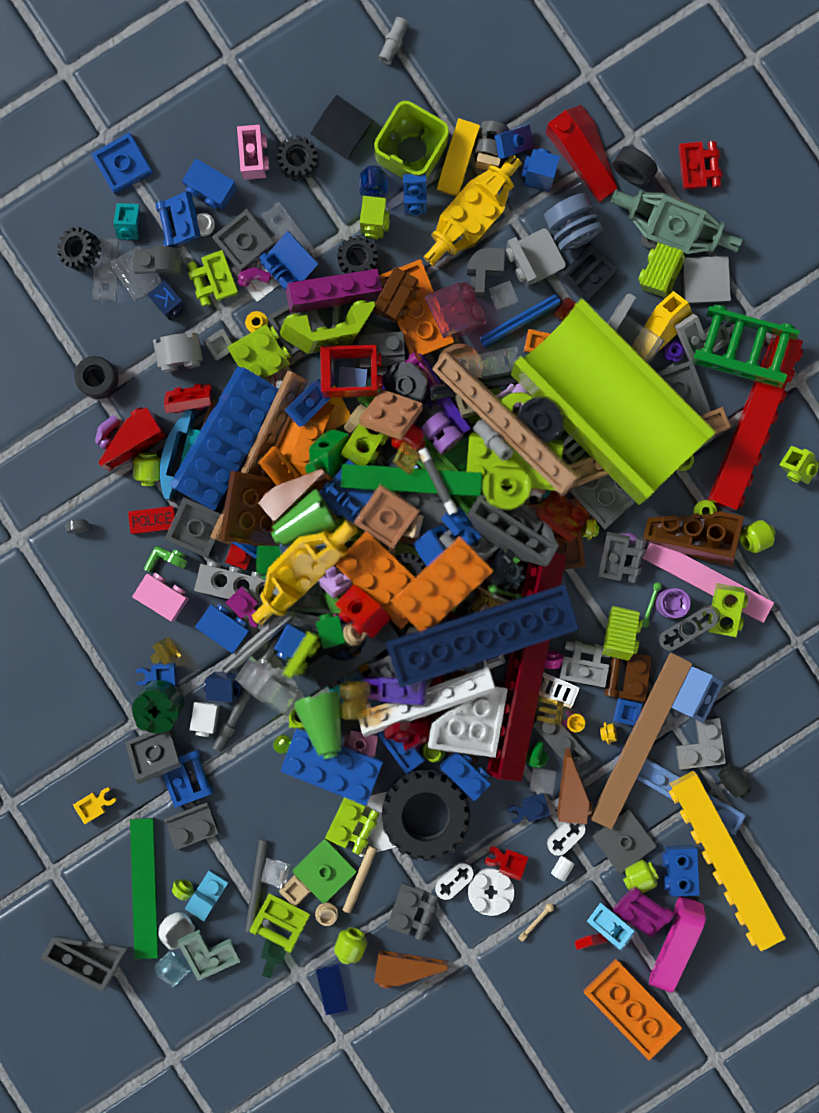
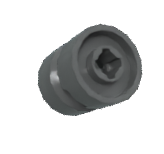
M488 120L481 122L478 134L480 139L476 142L474 155L477 158L478 153L499 157L495 135L506 132L509 128L505 124Z

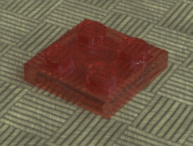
M552 490L534 513L570 543L575 539L589 518L581 508L573 505L567 500L565 495H561L556 490Z

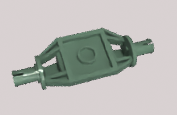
M615 189L610 202L611 204L613 203L628 209L630 213L628 220H632L646 238L681 249L686 254L703 251L713 252L718 245L737 253L738 247L742 243V238L725 233L723 230L725 222H719L708 210L665 193H647L639 190L638 195L633 197ZM635 211L647 217L648 221L635 214ZM702 238L711 240V243L697 241V239Z

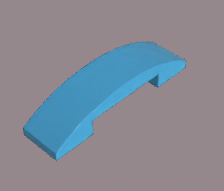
M187 410L173 426L162 452L160 483L163 496L169 501H173L175 489L169 485L174 478L170 474L181 434L187 435L188 429L193 427L196 415L190 410Z

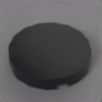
M401 362L392 366L386 373L384 387L386 391L421 403L427 396L429 380L425 371L419 365L412 362Z
M538 396L529 399L521 406L518 416L544 443L553 441L561 434L564 428L565 416L563 410L555 400L549 397Z

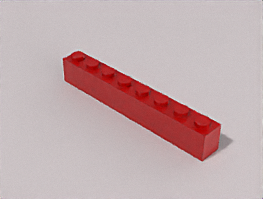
M772 336L760 367L768 369L772 366L780 336ZM789 339L780 368L782 373L787 374L785 383L781 388L754 381L707 499L714 505L731 512L742 507L746 497L743 493L745 488L749 487L753 481L754 475L751 474L754 466H758L762 458L760 450L762 445H766L770 438L769 427L777 420L779 412L776 411L779 403H783L787 395L785 387L787 382L790 383L794 377L795 370L793 367L795 362H799L804 349L801 347L804 341Z

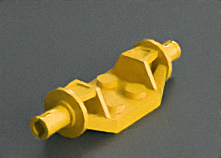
M515 155L509 156L500 169L491 165L488 171L469 181L440 215L436 231L431 234L436 243L423 256L427 262L430 260V265L435 266L445 252L456 255L458 251L475 246L503 214L509 190L514 187L510 177L522 165L519 158L515 161ZM501 187H503L501 193H500L499 196H498L497 193L499 192V190L501 189ZM459 237L462 238V239H461L460 241H458L456 244H454V245L452 244V243H453L455 240H457Z
M346 520L335 533L324 530L321 534L299 537L268 568L264 591L260 594L264 604L252 614L253 620L257 624L263 625L273 613L280 617L286 615L287 608L310 590L326 574L325 572L336 564L341 556L344 557L348 553L344 543L357 532L355 525ZM325 543L328 547L323 551L316 547ZM275 587L279 590L278 595L273 593Z

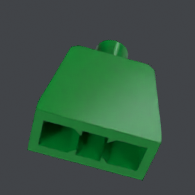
M328 429L309 447V463L305 465L306 473L309 474L322 469L333 478L342 468V464L348 461V459L340 454L349 441V434Z

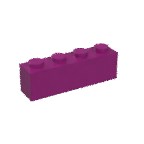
M372 269L288 283L286 297L290 314L353 304L361 300H377L382 287L378 270Z

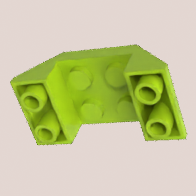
M366 300L355 302L351 306L344 323L336 325V328L331 329L320 327L313 330L312 333L307 315H289L283 321L280 337L307 354L321 352L320 347L350 346L375 307L374 301L368 303Z

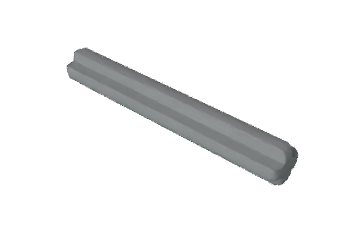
M287 609L286 615L283 617L277 616L221 665L224 672L230 674L290 623L295 618L294 614Z

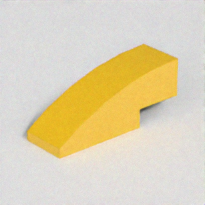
M458 118L437 186L438 191L457 196L460 193L479 134L480 125Z

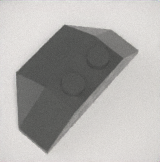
M480 495L467 515L481 536L505 551L510 549L519 560L547 566L558 548L547 518L524 503L512 510H501L488 504L485 495Z

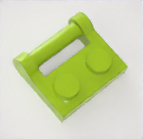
M269 893L249 932L254 935L259 934L284 947V950L291 954L310 918V914ZM265 919L291 932L292 935L287 939L262 926V923Z

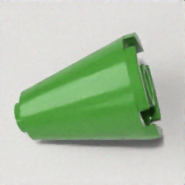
M315 489L273 526L274 531L271 534L277 545L281 543L285 547L292 545L299 537L321 534L324 530L334 533L339 527L335 519H332L331 511L322 495Z
M338 692L322 693L314 698L310 696L294 702L295 710L318 756H323L324 759L337 757V752L341 751V706Z

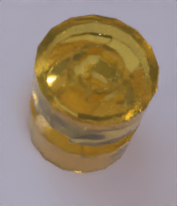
M352 681L340 684V698L344 700L340 704L341 718L363 719L371 716V702L367 701V698L370 697L369 682Z

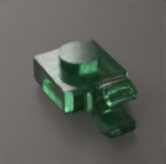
M267 938L260 958L267 960L262 976L271 979L275 963L283 964L286 951L284 947Z

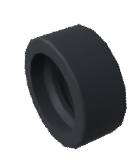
M630 146L623 147L612 163L615 171L623 179L639 187H647L658 172V167L650 156Z

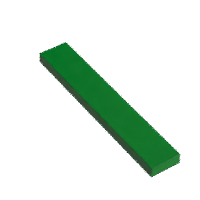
M342 464L341 488L376 490L382 484L395 492L439 494L427 469ZM438 470L450 495L474 497L481 495L482 473Z
M154 817L131 818L134 959L158 958Z

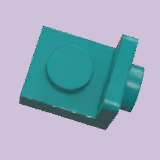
M117 203L113 221L117 239H139L138 223L141 211L139 204Z

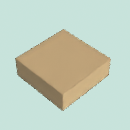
M478 153L476 168L488 171L491 165L499 168L501 158Z
M362 404L358 405L344 425V429L351 433L357 427L360 416L367 408Z
M295 874L279 890L295 907L311 892Z

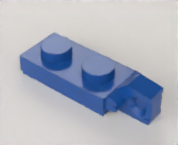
M332 375L333 387L338 381ZM317 379L312 382L285 409L299 428L305 425L330 399L323 398L321 380Z

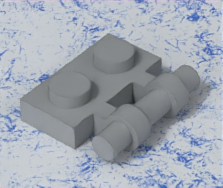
M575 640V642L566 641L564 649L573 651L572 658L564 657L559 679L605 687L609 665L602 664L600 661L601 657L610 658V656L602 654L603 645L595 644V646L582 644L583 642ZM581 653L593 655L592 662L580 660Z

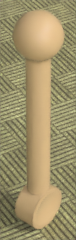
M551 903L546 904L545 910L518 937L521 942L525 940L548 912L554 910V905Z

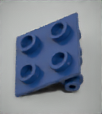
M289 231L282 236L268 254L264 253L259 258L264 268L285 290L288 283L304 281L319 264Z
M348 460V461L345 463V464L355 465V464L352 463L350 460ZM341 468L333 477V480L331 482L328 481L323 486L320 494L325 501L354 524L355 519L376 490L341 488Z

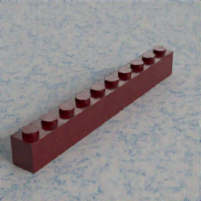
M555 552L547 566L528 562L521 598L561 585L567 555ZM550 639L510 652L503 686L508 690L496 757H489L486 772L497 779L522 781Z

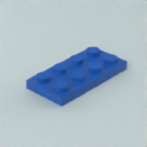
M297 727L280 772L367 806L384 761L342 744L341 751L337 752V757L324 759L323 756H318L306 730Z

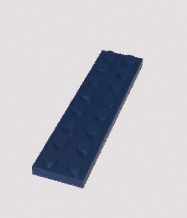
M562 584L385 643L400 688L579 629L566 585Z

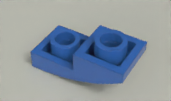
M412 174L403 175L404 215L418 216L427 214L426 174L417 176Z

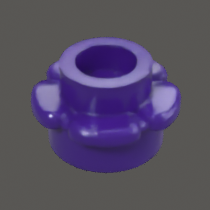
M678 340L668 342L663 348L664 357L668 361L679 362L682 360V356L685 355V350Z

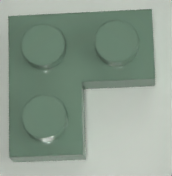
M200 930L178 939V945L198 981L240 962V956L231 939L211 948L208 947Z

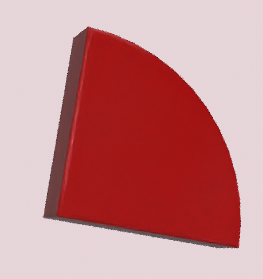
M600 933L578 939L574 943L576 950L606 943L608 939Z

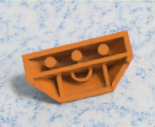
M325 403L300 428L292 418L288 423L277 448L300 477L307 475L305 465L309 463V447L328 430L335 405Z

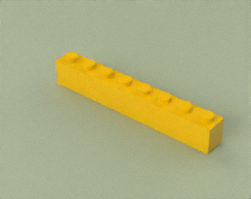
M691 771L670 782L669 785L672 790L668 792L675 804L680 803L683 809L680 811L684 822L686 824L691 823L694 830L690 833L696 844L701 843L705 851L701 853L707 864L712 863L716 869L713 875L719 885L724 884L727 890L724 895L730 906L735 904L738 912L734 914L740 925L747 926L749 932L746 933V936L752 947L757 945L759 950L763 951L786 939L697 774Z

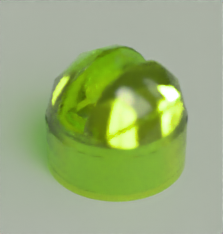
M282 733L273 742V748L279 754L287 753L291 741Z

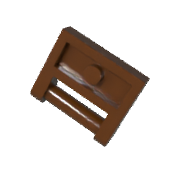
M633 654L630 660H627L622 691L617 690L621 658L612 657L608 688H605L604 695L645 702L652 656Z

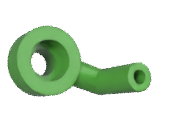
M156 546L144 570L152 573L159 557L182 569L185 568L188 561L184 559L186 555L174 549L171 553Z

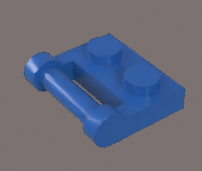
M185 191L168 200L155 203L156 211L160 214L165 240H163L164 246L175 248L201 236L191 192ZM170 209L172 212L173 222L177 235L176 237L173 236L170 218L168 214V210Z
M199 749L179 756L182 766L162 774L174 808L214 793L213 787L209 786L202 767ZM191 760L201 788L197 792L193 788L184 763Z

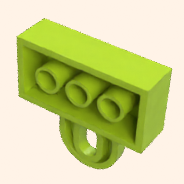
M514 392L505 396L501 402L512 412L515 403L521 402L524 404L534 397L524 392ZM471 433L469 436L467 472L482 473V484L486 474L495 465L502 462H512L519 465L525 474L527 473L530 478L531 488L556 490L503 438L502 440L513 450L511 457L505 461H502L492 449H488L485 446L484 440L478 433ZM553 440L545 443L562 459L564 441ZM504 480V484H502L501 486H512V485H509V484H508V481H507V480Z

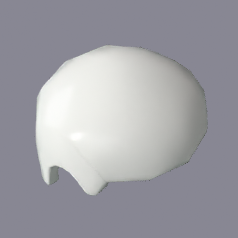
M182 912L173 913L161 923L159 938L168 949L180 948L178 939L193 933L195 926L186 914Z

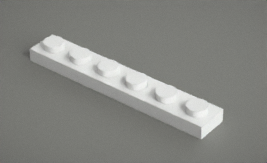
M486 667L425 689V704L423 705L387 702L359 712L357 715L361 732L364 737L384 731L398 721L409 722L495 692L496 688L491 671Z

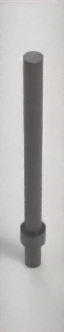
M283 629L272 637L226 723L223 722L219 729L220 734L212 747L214 750L220 752L228 737H231L235 731L234 726L275 653L274 647L283 633Z

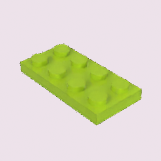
M316 632L307 633L283 671V674L293 678L306 672L307 666L311 664L308 661L309 657L317 654L322 646L319 634Z

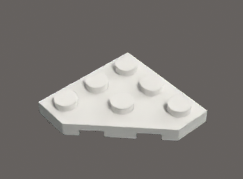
M495 686V692L454 706L432 723L428 747L496 757L508 689Z

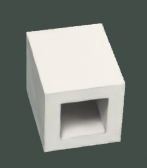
M199 701L194 702L190 730L196 731L195 735L209 737V733L213 734L216 732L220 705Z

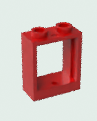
M376 345L320 347L321 393L323 398L376 396L378 389H382V375H378L377 368L382 366L381 352L377 353ZM371 358L372 387L332 388V359Z

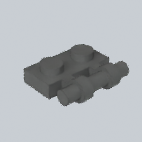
M607 532L598 577L621 581L622 573L629 574V582L636 583L638 575H641L642 566L640 565L642 557L646 553V539L638 537L636 545H629L630 536ZM626 554L633 555L631 564H625Z
M402 882L387 923V928L408 935L411 927L417 929L415 938L423 941L425 934L429 933L431 927L429 923L433 913L437 911L438 906L436 904L439 897L431 893L428 901L423 900V889ZM418 907L424 909L421 921L414 919Z

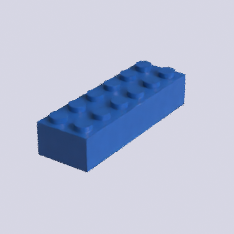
M237 367L169 486L215 511L228 488L231 471H238L262 427L279 389L248 369Z

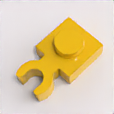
M111 787L103 789L99 797L93 792L73 804L84 825L106 812L103 805H112L118 800L117 797L112 800L106 798V793L111 790Z

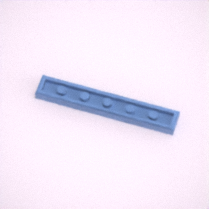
M646 758L636 779L671 798L668 791L672 790L669 783L680 777ZM707 793L726 830L736 835L746 815Z

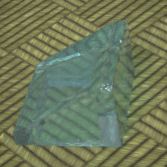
M169 951L155 965L157 976L172 987L190 972L172 951Z

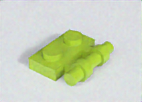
M222 250L201 257L203 267L198 268L195 261L187 264L190 271L188 273L189 278L194 282L197 290L195 294L197 299H200L202 307L211 304L208 297L211 294L215 295L217 302L239 294ZM205 275L208 276L211 284L207 287L204 286L202 277Z
M344 797L325 839L346 848L350 840L355 843L352 852L360 855L363 848H366L369 843L367 839L372 829L376 828L380 813L372 809L367 817L362 814L366 807L365 805ZM358 821L364 824L360 835L353 833Z

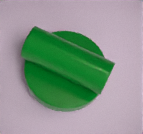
M537 741L535 747L527 751L526 762L528 765L539 768L547 764L548 755L543 750L545 746L543 742Z

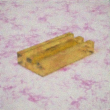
M538 696L539 702L558 705L557 710L536 706L537 711L555 714L556 719L536 714L534 719L560 725L564 701Z

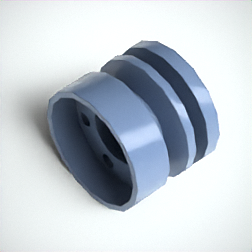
M579 193L561 201L550 208L543 216L551 231L561 229L554 236V239L557 242L561 241L558 247L562 252L588 243L603 230L600 222L595 223L598 220L596 214L585 216L593 207L586 193Z

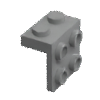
M545 228L519 241L514 237L507 242L505 250L507 258L510 262L513 261L516 267V275L520 282H524L526 288L563 270L565 267V262L549 231Z

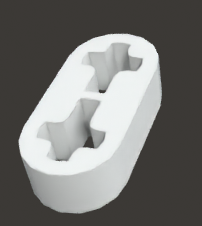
M564 822L548 838L547 846L550 852L557 856L565 854L584 835L585 825L580 824L578 826L580 831L577 834L572 832L567 836L566 834L571 830L569 827L571 823ZM563 837L566 838L561 843L563 846L561 850L559 848L553 849V840L560 841Z
M464 861L458 862L437 881L435 886L438 897L444 900L451 899L473 878L471 865ZM461 867L463 870L465 868L469 869L467 871L468 877L461 876L458 880L455 879L459 874L458 868ZM451 881L454 882L450 886V893H447L446 891L443 893L440 892L442 890V883L448 885Z

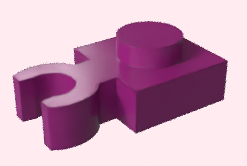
M242 586L225 603L241 619L247 615L249 623L256 628L259 625L252 618V614L258 610L255 605L259 601Z

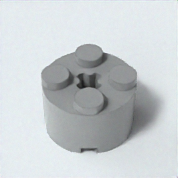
M186 333L160 337L161 342L154 339L153 344L158 368L167 373L178 371V366H184L187 369L201 367L200 362L203 361L199 334L192 333L193 337H187Z

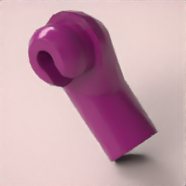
M252 267L239 273L238 284L242 287H248L250 281L253 280L269 284L272 275L267 271Z

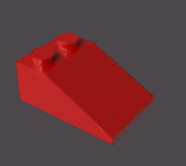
M143 407L137 408L130 413L131 416L125 420L98 463L102 468L112 471L139 455L140 452H144L168 438L156 415L147 407L144 409Z

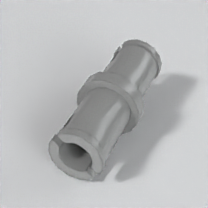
M401 17L395 19L390 33L385 37L384 47L378 56V59L387 65L392 63L397 49L402 45V37L409 26L408 21Z
M485 420L477 422L474 426V431L484 440L485 446L488 449H492L502 461L509 459L513 450L502 440V435L494 431Z

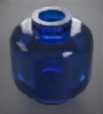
M371 165L360 172L359 193L361 196L383 198L387 194L388 176L381 167Z

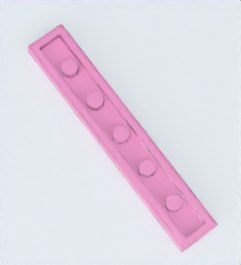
M649 542L645 556L642 557L643 560L711 596L714 595L716 583L743 587L745 595H748V603L746 609L742 608V612L761 623H764L774 604L769 599L680 552ZM728 595L724 601L731 604L736 601L737 597Z

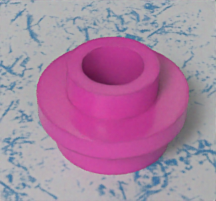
M547 651L544 667L548 669L560 668L564 661V656L559 654L558 651Z

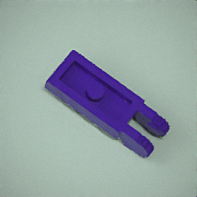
M363 678L364 684L378 685V692H363V698L375 699L379 702L425 704V680L400 688L397 678Z

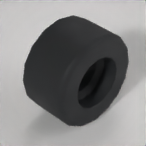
M98 356L87 357L80 361L74 373L75 384L78 389L94 399L107 398L113 394L119 381L115 367L103 357ZM95 369L102 370L105 374V380L99 386H92L88 381L89 374Z

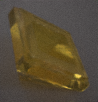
M402 442L392 462L406 473L411 474L421 454L406 442Z

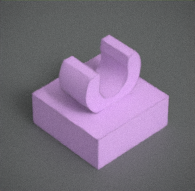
M334 566L325 572L326 575L319 579L320 586L333 599L352 587V581L339 568L335 569Z

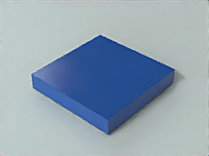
M130 132L91 154L114 195L153 173Z

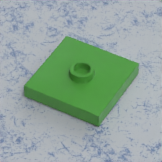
M323 839L292 872L322 903H326L357 873V870L327 839Z

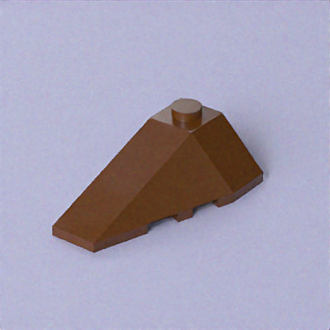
M720 511L713 512V514L699 515L697 513L681 517L676 515L650 517L647 519L643 538L647 542L710 563L733 568L744 516Z

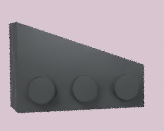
M54 936L41 959L103 992L107 989L129 947Z

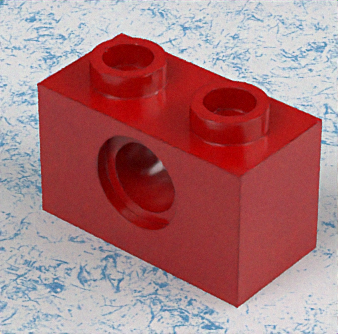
M355 584L335 603L341 611L338 615L347 624L352 621L353 624L351 626L360 635L366 633L371 639L391 619L381 605Z

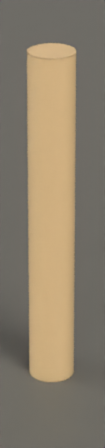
M368 846L343 911L347 913L352 912L377 848Z

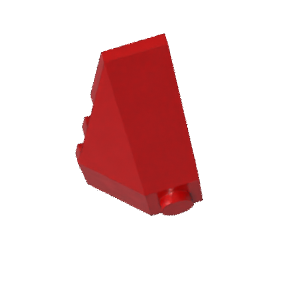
M582 105L565 110L547 124L545 133L599 203L615 192V189H618L595 122Z

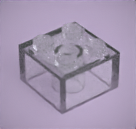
M250 656L235 679L255 698L288 717L295 707L294 702L300 700L304 694L297 688L299 684L283 674V671L278 667L276 669L272 667L273 665L265 659L260 658L258 661Z

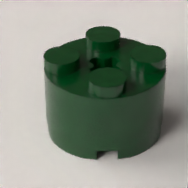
M154 680L143 687L132 705V715L138 729L150 733H163L171 730L184 708L183 695L180 690L178 691L173 687L174 684L165 680Z

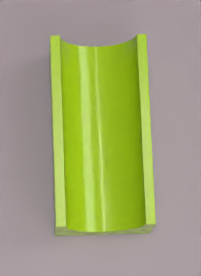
M583 299L575 304L569 315L539 346L514 362L511 376L531 396L549 397L560 405L565 416L563 429L638 505L644 502L673 472L715 434L696 412Z

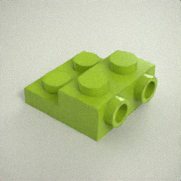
M267 324L227 346L238 367H244L262 379L269 375L271 376L290 364L288 362V359L291 358L285 346L280 348L276 341L279 338L273 326L268 328Z

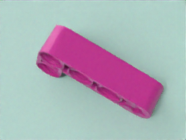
M679 896L674 908V923L652 968L649 985L670 993L676 988L705 924V911L702 903Z

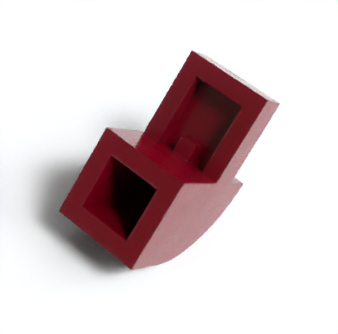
M429 714L409 722L398 721L384 730L385 738L395 740L397 743H403L404 751L413 750L429 741L433 716Z

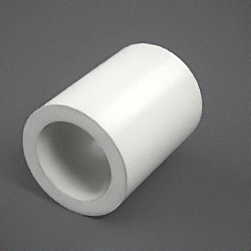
M561 855L551 874L565 882L575 863Z

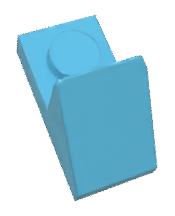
M210 869L192 895L185 910L205 921L229 881Z
M602 903L598 905L587 920L590 925L621 951L636 933L626 921L620 919Z

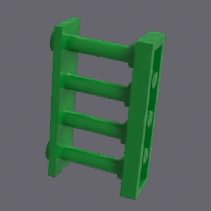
M721 305L709 306L706 316L713 318L705 346L701 350L696 349L692 363L781 388L787 376L780 369L789 339L796 340L800 330L795 329V326L782 323L779 325L727 311L728 309ZM721 322L733 323L735 327L727 353L723 356L715 355L713 348ZM744 327L758 330L749 361H746V363L737 361L735 357ZM770 333L780 336L772 366L766 369L759 367L758 360L766 334Z

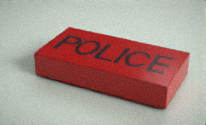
M168 506L128 511L130 534L169 530L175 517V507Z

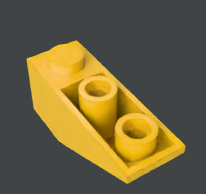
M673 291L656 306L631 347L645 362L650 360L677 335L674 326L693 314L689 302Z

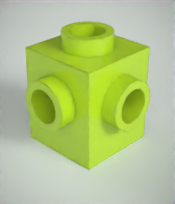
M791 446L781 461L780 466L787 473V478L795 483L802 481L809 484L818 472L819 463L814 458L815 454L811 451Z

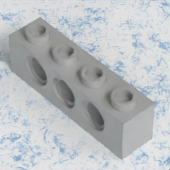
M208 561L207 565L200 564L194 591L229 599L238 590L239 582L247 580L250 584L248 591L259 601L256 606L261 607L264 604L261 599L260 589L265 585L266 580H262V576H256V572H252L251 576L242 574L243 569L231 566L228 571L220 569L221 564ZM221 574L227 577V584L224 587H219L216 584V579ZM275 587L273 593L276 595L279 594V590L277 589V587Z

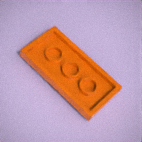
M421 259L399 267L398 269L416 277L419 280L418 287L421 288L416 299H410L407 305L410 309L404 320L400 319L397 323L400 332H403L404 342L409 354L411 355L416 351L418 354L427 355L454 344ZM393 270L379 275L382 287L386 284Z
M365 532L348 549V553L344 557H340L335 566L356 586L381 605L391 617V620L402 629L409 620L391 600L415 576L374 536Z
M459 536L403 588L391 602L421 631L436 625L487 578L493 570Z
M617 959L583 990L584 994L649 1061L682 1029L678 1022Z

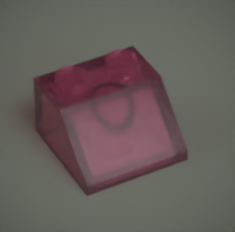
M468 282L456 283L425 296L443 338L465 336L486 324L484 311L478 305L475 291Z

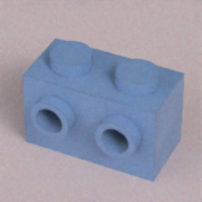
M691 666L671 708L704 724L724 682Z

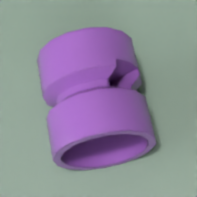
M442 411L432 416L421 429L424 431V436L427 440H433L435 449L441 455H444L460 442L463 434L455 426H450L451 421Z
M677 588L663 590L658 594L655 601L656 610L665 618L684 616L690 609L691 604L687 593Z

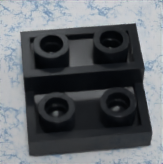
M336 95L310 134L344 158L349 159L359 141L365 137L374 120Z

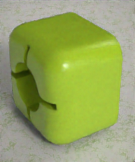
M401 101L395 106L375 140V159L380 166L402 179L403 175L407 174L416 176L426 174L427 180L447 147L448 126L443 120L410 101ZM422 129H424L421 141L426 146L425 157L416 162L406 161L403 165V158L398 153L399 142L401 143L408 137L418 138Z

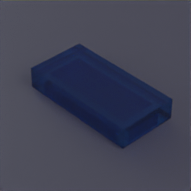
M339 963L316 968L325 1015L348 1011L349 1008Z

